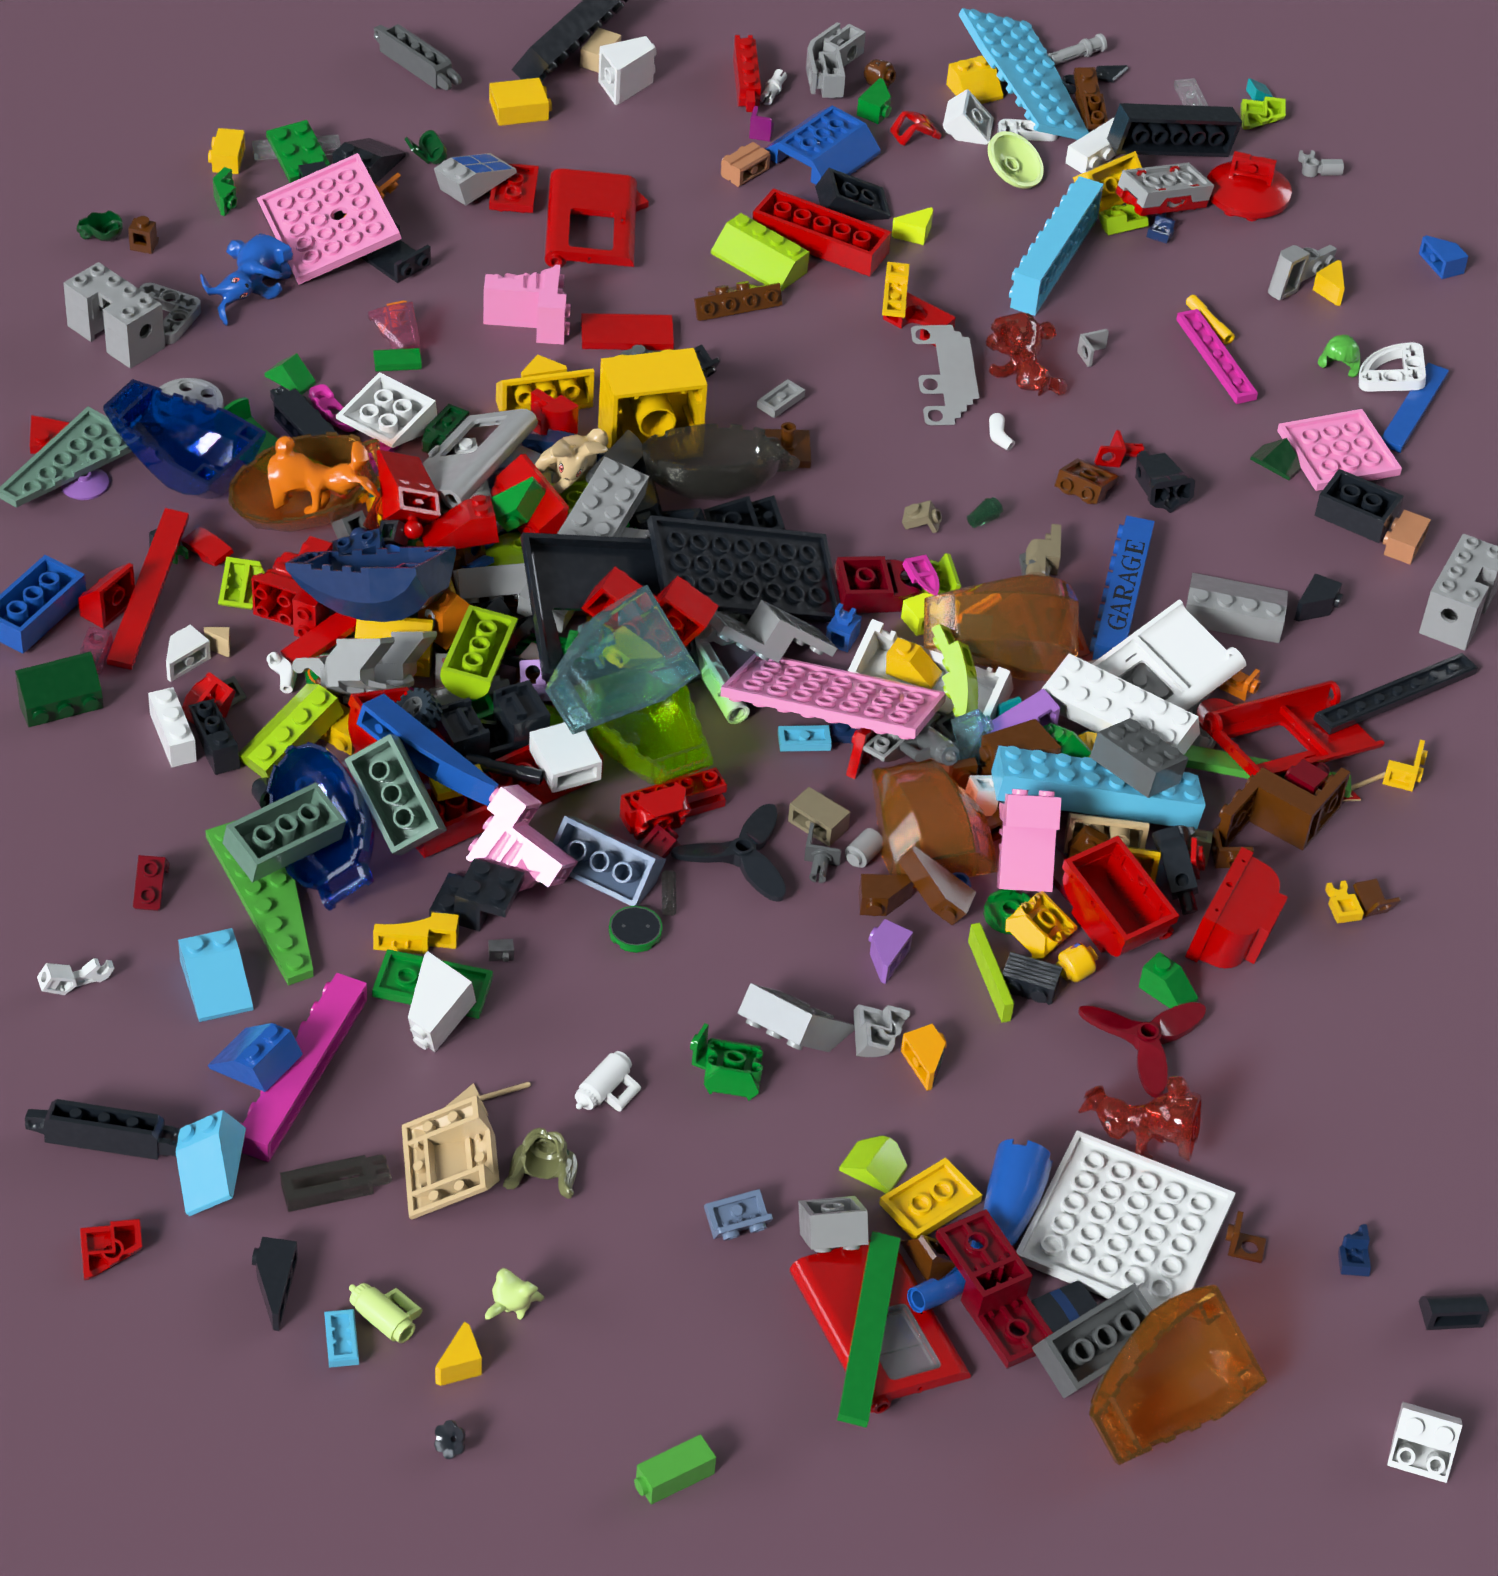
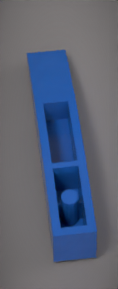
M385 694L363 703L356 723L377 741L389 734L399 736L418 771L468 798L489 806L491 803L489 798L494 790L498 788V784Z

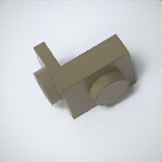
M931 500L911 504L905 507L902 524L905 529L928 524L932 533H936L942 521L941 512L938 508H935Z

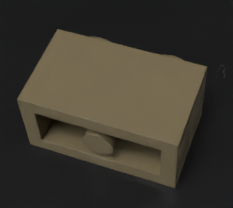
M811 787L804 790L790 803L788 822L806 833L809 832L810 822L814 823L813 837L829 847L848 830L850 811Z

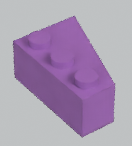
M1043 688L976 731L975 737L977 752L979 753V748L981 747L982 735L1032 719H1036L1042 726L1050 722L1057 725L1060 713L1059 705Z

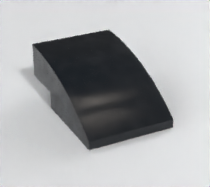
M774 495L751 502L750 496H746L703 509L706 520L709 522L786 530Z

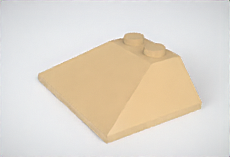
M477 1095L402 1124L408 1212L411 1220L489 1190L500 1181L495 1134Z

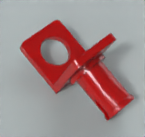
M1116 430L1110 446H1100L1094 463L1096 466L1119 468L1124 456L1137 457L1138 453L1144 450V446L1142 443L1124 442L1120 430ZM1111 452L1113 457L1111 460L1106 461L1102 459L1104 454Z

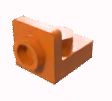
M1255 669L1250 676L1240 671L1221 685L1219 689L1246 701L1251 693L1256 694L1261 685L1259 680L1261 671Z

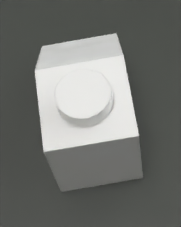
M188 625L170 636L166 659L167 679L170 682L211 659L210 640L192 625Z

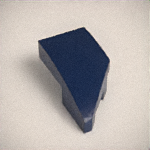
M1166 213L1157 214L1155 222L1148 229L1146 237L1167 244L1174 234L1175 220L1165 217Z

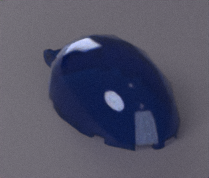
M310 742L297 747L291 745L286 748V755L278 765L274 764L267 785V793L270 794V804L316 782L346 820L340 840L285 866L287 873L303 887L318 890L324 907L331 911L336 908L338 902L364 885L369 886L374 882L369 868L375 844L371 812L351 772L327 748Z

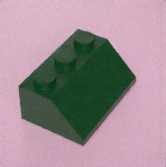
M91 651L15 670L19 705L28 728L104 708L102 689Z

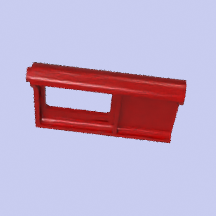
M1332 680L1210 711L1205 714L1203 720L1204 730L1249 776L1252 774L1256 775L1262 767L1279 776L1286 774L1292 765L1296 766L1302 759L1315 766L1319 762L1326 763L1378 749L1385 744L1383 740L1375 741L1359 724H1354L1329 735L1314 720L1316 712L1340 703L1341 692L1339 686ZM1330 688L1333 690L1334 693L1333 699L1329 695ZM1281 725L1308 751L1255 764L1231 738Z

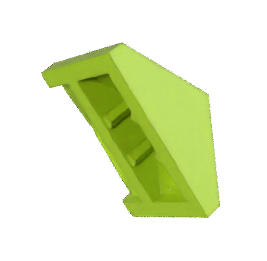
M226 557L218 605L253 609L251 578L253 575L265 573L260 561Z
M878 1136L857 1141L839 1167V1171L875 1189L888 1193L893 1190L906 1171L907 1164L897 1142L890 1137Z

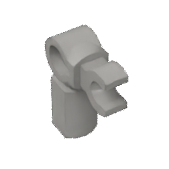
M1303 150L1299 151L1298 160L1302 163V174L1304 176L1315 177L1318 173L1321 176L1343 174L1344 163L1342 159H1321L1319 162L1315 158V151L1311 150L1310 155L1304 154Z

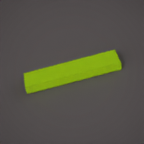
M980 923L971 924L968 943L1001 1023L1009 1022L1012 1019L1014 1001Z

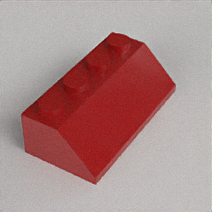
M520 454L495 477L491 496L493 497L533 476L545 489L546 493L529 522L517 527L521 534L523 532L557 534L567 519L569 506L526 454Z

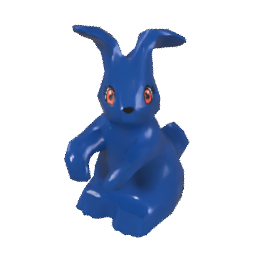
M262 233L254 236L247 243L241 240H231L227 246L226 253L231 255L233 259H237V271L226 276L218 286L213 288L204 275H200L202 286L209 296L216 294L222 296V302L218 306V313L225 326L228 325L225 309L231 303L245 299L251 293L266 299L276 298L281 293L282 286L279 282L272 287H268L262 281L270 277L275 279L290 278L292 274L291 267L287 262L293 259V253L289 245Z

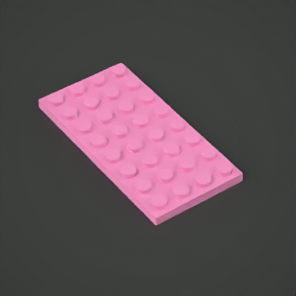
M755 653L721 686L720 696L729 698L733 702L744 701L753 703L756 707H772L783 713L794 712L801 714L805 718L817 717L825 719L828 723L848 724L855 729L866 728L878 734H894L905 740L915 739L946 700V694L942 691L782 657L779 663L772 659L765 661Z

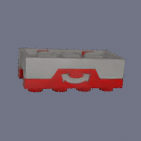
M1188 162L1123 170L1115 193L1122 198L1124 203L1133 205L1136 214L1147 216L1150 214L1206 208L1214 185Z

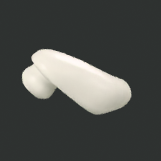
M994 413L989 418L991 440L1009 451L1014 446L1015 441L1004 432V416L1000 413Z
M271 652L267 656V662L269 667L280 675V690L284 693H291L295 685L297 673L293 670L291 662L282 655H279V653Z

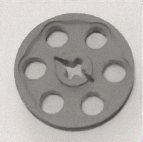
M180 378L169 381L160 386L152 397V412L156 421L165 428L178 432H196L211 427L215 424L216 415L224 408L221 391L212 383L197 378ZM183 388H191L192 390H190V391H182L181 389H183ZM205 394L213 395L210 398L202 397ZM163 397H171L172 399H170V400H162L161 398H163ZM209 409L214 410L213 413H205L204 411ZM165 412L173 413L170 416L162 415ZM190 418L194 419L195 421L185 422L184 420Z

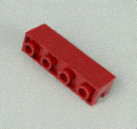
M715 767L622 794L620 799V818L628 832L633 834L635 830L637 803L640 793L647 794L674 786L675 782L686 788L685 796L691 811L685 818L724 807L726 799L722 793L727 791V784L718 769Z

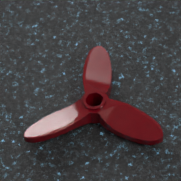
M1197 1002L1181 1004L1163 1011L1150 1022L1134 1021L1112 1011L1094 1006H1080L1078 1013L1086 1022L1126 1040L1138 1050L1137 1070L1142 1086L1151 1097L1159 1098L1165 1091L1168 1077L1166 1054L1162 1044L1178 1040L1199 1026L1205 1017L1206 1007Z

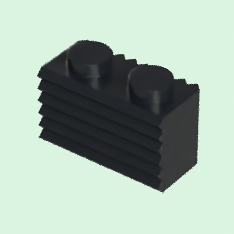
M1010 952L1002 975L1011 995L1026 996L1027 999L1031 998L1035 1002L1050 1005L1057 991L1063 967Z

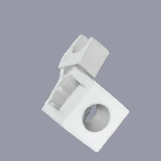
M93 958L81 970L72 972L70 965L46 963L37 979L43 992L66 995L75 987L96 981L100 983L106 980L115 968L112 960H106L104 965L100 966L97 958Z

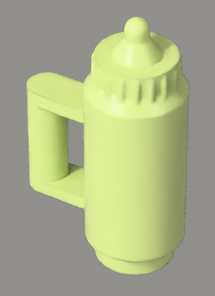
M362 1283L358 1286L351 1284L349 1286V1290L352 1292L350 1302L355 1306V1310L391 1341L404 1343L412 1336L416 1327L412 1321L421 1315L422 1309L399 1289L395 1288L383 1294L376 1287H371L367 1283Z

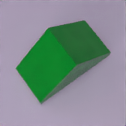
M297 353L281 360L265 372L266 378L289 390L296 389L301 395L316 384V380Z

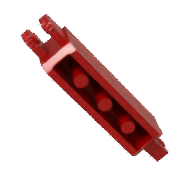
M735 35L733 64L738 107H745L746 112H752L754 106H760L761 95L756 40L753 39V35H748L747 38H740V35Z

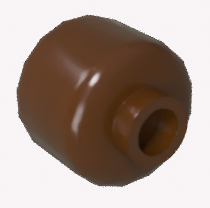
M874 59L865 66L864 78L870 86L879 78H882L888 88L896 79V71L891 62Z

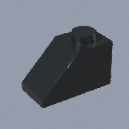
M1315 573L1298 602L1294 620L1304 621L1329 616L1334 607L1339 608L1342 602L1343 594L1340 593L1342 583Z

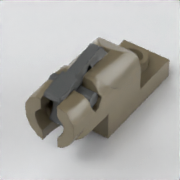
M1052 524L1050 533L1045 534V539L1031 540L1026 552L1019 555L1022 578L1025 581L1026 587L1048 581L1050 574H1058L1061 556V525Z

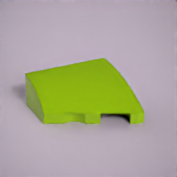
M1265 96L1263 101L1242 99L1241 120L1242 128L1245 130L1282 120L1286 116V99Z
M1116 204L1110 209L1098 213L1100 223L1107 235L1149 226L1148 217L1136 214L1135 207L1130 204H1126V206Z

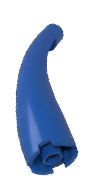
M1007 1139L998 1145L983 1210L987 1209L1012 1247L1027 1227L1041 1201L1053 1163L1049 1159L1051 1153L1045 1147L1029 1140L1026 1146L1013 1144L1014 1139ZM972 1241L971 1246L973 1248H983L980 1242ZM955 1266L940 1280L932 1278L911 1287L907 1293L909 1305L917 1313L937 1307L962 1294L966 1281Z

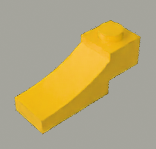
M432 912L431 917L414 922L374 924L373 950L387 951L389 949L405 953L426 954L429 946L456 949L459 934V915Z

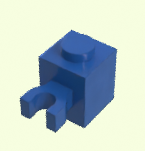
M839 603L835 609L834 617L827 626L826 637L839 650L849 652L860 634L862 616L856 615L855 608H851L849 612L843 610L844 604Z

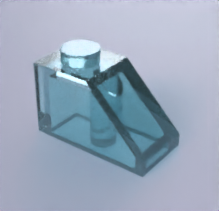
M979 709L951 719L957 748L960 752V760L975 758L979 767L981 737L991 733V730H994V726L988 715L985 716Z

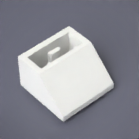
M1402 1402L1387 1466L1447 1483L1462 1429L1461 1418Z

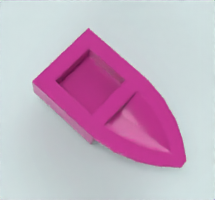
M927 555L906 558L902 565L912 584L918 583L924 590L937 596L939 592V579Z

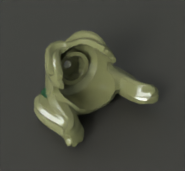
M544 1128L533 1129L514 1152L509 1175L505 1178L503 1187L515 1189L520 1184L524 1174L541 1179L557 1177L560 1194L567 1199H571L574 1194L572 1186L578 1168L576 1155L567 1149V1143L561 1133L556 1131L547 1132Z

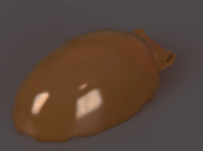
M326 432V434L316 436L307 434L292 438L295 443L293 447L295 452L304 454L315 463L334 467L340 463H350L353 442H361L359 436L353 434L337 435V432ZM371 439L361 442L368 453L371 452L378 467L376 451L380 450L379 440ZM275 446L263 450L247 466L245 464L241 466L229 484V505L238 515L255 528L283 532H294L325 526L355 511L371 495L361 484L346 495H339L330 490V501L323 510L305 514L304 509L312 505L311 492H293V497L289 499L288 504L278 510L275 509L268 479V464L270 458L276 454ZM368 461L362 468L360 475L368 477L378 489L380 488L379 476L374 473L370 461Z

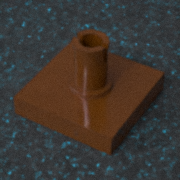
M791 422L783 423L781 429L762 430L764 467L811 468L809 430H796V425Z

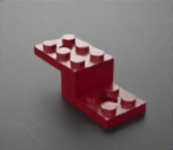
M987 1209L937 1229L935 1237L966 1281L960 1301L1005 1367L1008 1369L1035 1357L1036 1354L1032 1347L1053 1332L1027 1296L1033 1275ZM969 1242H980L983 1245V1248H973L972 1246H970ZM1010 1328L1021 1329L1024 1335L1016 1336L1010 1332Z

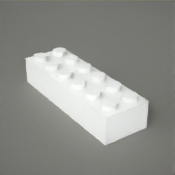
M1070 653L1043 686L1059 705L1060 715L1096 733L1131 718L1138 721L1141 726L1150 732L1157 734L1160 739L1170 746L1177 748L1183 755L1200 734L1199 716Z

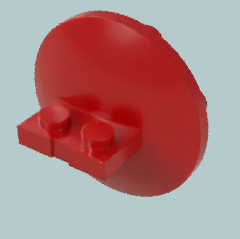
M1234 151L1232 161L1216 166L1207 176V179L1214 185L1209 198L1211 202L1223 210L1227 216H1238L1249 221H1256L1282 213L1290 203L1292 189L1286 177L1275 170L1277 160L1256 157Z

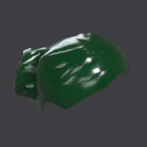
M109 210L104 213L92 212L87 217L79 220L76 230L80 233V237L85 240L96 237L101 241H111L121 234L123 222L118 214Z

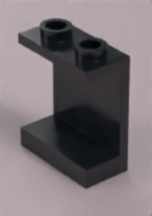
M395 223L396 227L400 232V225ZM400 239L361 258L396 283H399L431 265V246L427 244L416 251Z

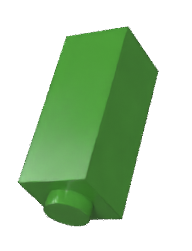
M700 1434L638 1464L636 1479H634L635 1487L641 1496L645 1495L652 1505L715 1474L716 1456Z

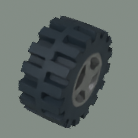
M414 688V691L409 690L406 696L403 694L400 697L401 700L396 702L429 730L431 728L435 729L437 726L435 723L441 719L439 716L442 714L441 703L424 688Z

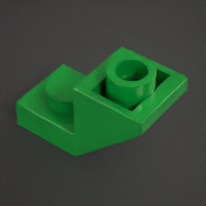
M224 167L213 177L214 198L222 216H226L237 205L232 169Z

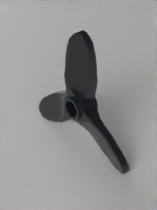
M773 804L762 805L754 811L744 823L739 838L733 841L686 844L677 846L671 851L673 858L682 861L733 864L740 867L746 880L764 897L776 902L783 901L785 898L786 886L780 873L770 860L759 852L768 842L777 823V808Z

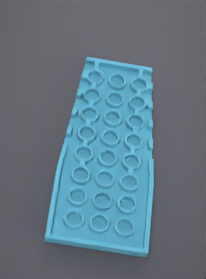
M961 9L959 17L991 68H998L997 77L1000 81H1007L1006 90L1009 94L1014 92L1017 96L1015 101L1017 106L1027 110L1024 116L1027 120L1035 123L1033 128L1035 131L1076 140L1089 133L1066 87L1062 83V79L1054 66L1055 63L1048 56L1047 50L1041 44L1030 23L1024 20H1013L1010 17H999L993 13H982L976 9Z

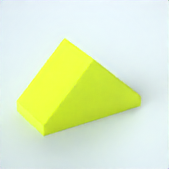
M930 207L893 218L891 236L895 239L924 245L932 226L934 209Z

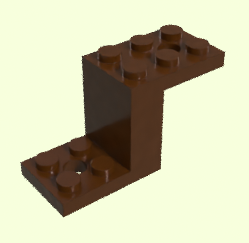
M1262 767L1256 775L1252 774L1248 778L1242 790L1238 789L1232 802L1229 805L1226 803L1219 813L1221 821L1217 826L1222 847H1228L1244 827L1251 822L1303 851L1340 809L1350 771L1341 767L1335 775L1331 774L1328 777L1322 790L1318 789L1313 795Z

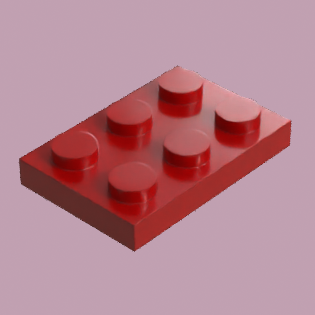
M509 164L516 168L517 173L491 189L489 210L533 213L539 166Z

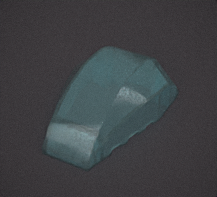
M645 585L592 617L559 662L546 685L545 691L573 735L664 701L701 672L648 585Z

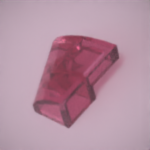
M412 301L393 304L368 312V319L370 321L373 320L380 329V334L389 340L392 349L420 347Z

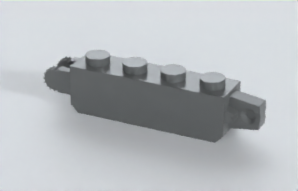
M399 24L389 29L382 25L374 27V39L380 44V52L433 88H442L448 91L452 88L451 84L459 85L462 83L461 76L452 69V63L448 57Z

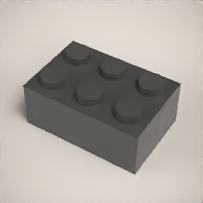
M1131 718L1099 731L1090 758L1147 798L1179 784L1188 761V757L1183 755L1177 748L1170 746L1160 739L1157 734L1150 732L1141 726L1138 721Z

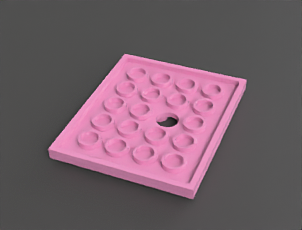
M358 153L257 198L276 239L289 245L292 249L293 259L288 261V264L298 285L402 239ZM342 210L343 213L347 214L340 220H333L334 213Z

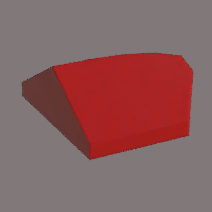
M207 673L206 677L197 682L185 697L182 709L186 719L194 724L188 705L211 699L215 701L223 718H226L236 691L212 673Z

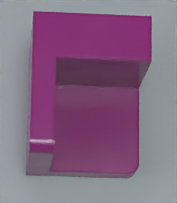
M754 106L750 119L749 138L770 142L774 130V122H772V118L758 116L759 106Z

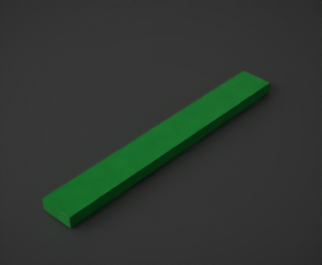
M872 1231L838 1411V1421L867 1428L901 1239L899 1237Z

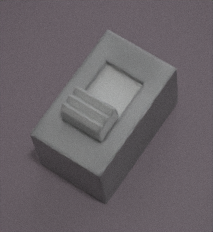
M513 939L488 940L489 961L503 960V962H508L509 960H514Z

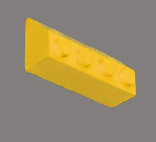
M594 369L501 380L496 383V403L499 412L516 409L531 411V392L537 388L554 399L563 395L579 405V409L593 407L595 371Z

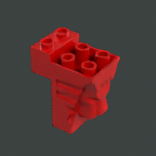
M309 536L306 542L304 541L299 554L284 552L281 557L276 558L272 569H267L264 574L253 575L251 578L253 614L293 627L294 636L301 637L330 617L329 608L316 601L297 584L287 572L285 562L306 552L333 551L332 543Z

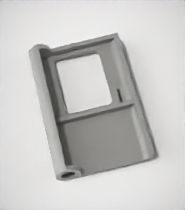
M516 409L470 415L440 446H435L428 453L429 457L423 462V465L438 495H440L447 507L452 509L464 500L470 499L537 427L538 420L532 411ZM499 425L474 452L446 456L471 428ZM448 494L453 495L457 503L452 502Z

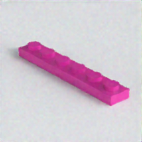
M1194 309L1177 313V322L1236 404L1257 400L1258 392L1200 311Z

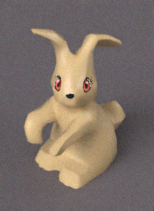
M596 428L592 429L586 436L577 434L563 437L552 447L544 451L539 456L535 465L541 473L546 472V470L554 472L552 480L555 484L552 486L560 495L574 482L586 479L587 473L597 463V454L608 451L606 447L609 443L608 435L604 430Z

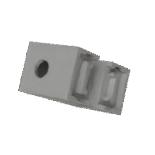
M98 262L63 282L68 327L90 342L95 340V334L105 329L107 353L130 369L165 348L162 304Z
M1462 534L1430 592L1419 631L1420 634L1465 651L1477 629L1481 613L1485 614L1497 592V545Z

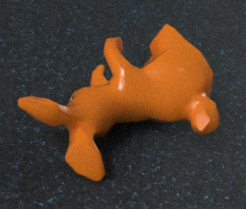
M282 436L277 440L275 444L276 454L270 458L268 464V479L275 509L278 510L288 504L289 499L293 497V492L300 491L311 492L312 505L304 509L306 515H315L318 510H323L330 501V490L339 495H346L361 484L373 496L378 498L381 496L375 484L368 477L360 475L362 468L370 460L368 451L360 441L353 442L350 463H340L334 467L315 463L304 454L295 452L293 450L295 443L291 437Z

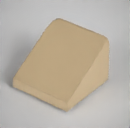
M204 627V636L210 640V650L230 657V627Z

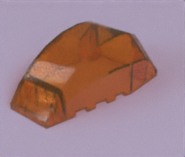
M1029 574L968 586L924 599V648L942 654L933 642L935 636L931 629L938 624H942L951 629L955 641L958 640L969 646L974 665L979 664L993 668V671H997L998 667L1009 670L1014 678L1035 681H1048L1069 653L1077 657L1079 602L1072 586L1064 580L1050 576Z
M927 759L921 762L911 761L872 770L871 776L876 803L878 833L882 836L883 848L880 853L890 875H907L898 860L912 846L920 849L950 873L961 872L968 877L997 872L995 847L990 827L982 808L937 762Z
M1212 1284L1191 1289L1170 1298L1152 1310L1136 1328L1098 1382L1091 1399L1089 1416L1116 1464L1121 1465L1152 1450L1153 1446L1159 1443L1173 1441L1177 1435L1187 1430L1192 1432L1201 1428V1424L1209 1420L1216 1421L1224 1417L1268 1382L1218 1286Z

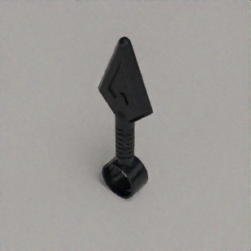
M1127 65L1097 66V80L1112 83L1125 73L1129 67ZM1065 75L1062 83L1069 94H1075L1074 75Z

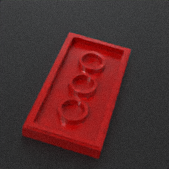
M581 313L582 349L628 350L632 349L634 345H643L647 350L674 349L672 315Z

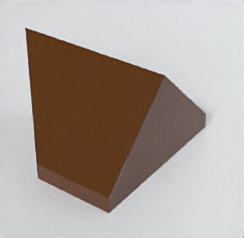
M921 1235L918 1239L900 1241L925 1280L932 1278L940 1280L955 1268V1264L937 1239Z

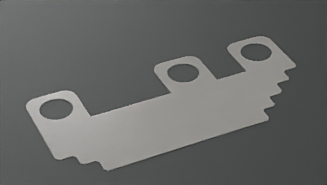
M952 325L913 326L911 328L912 341L915 344H936L940 375L919 376L920 391L923 394H943L945 406L924 407L925 423L927 425H955V418H961V412L967 411V405H972L973 399H979L970 338L962 337L961 332L954 331ZM925 329L930 333V338L924 341L919 340L916 337V331ZM926 379H934L937 381L938 387L934 390H928L923 386V382ZM931 410H938L942 413L943 418L940 421H932L929 419L928 413Z

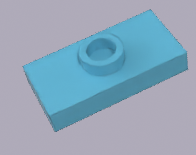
M354 1309L324 1312L329 1368L359 1365Z

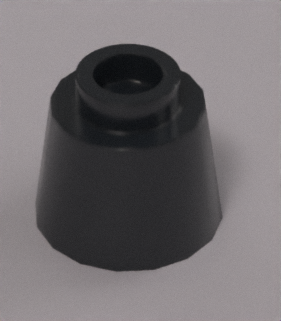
M267 777L258 778L252 785V795L261 808L285 797L283 787Z

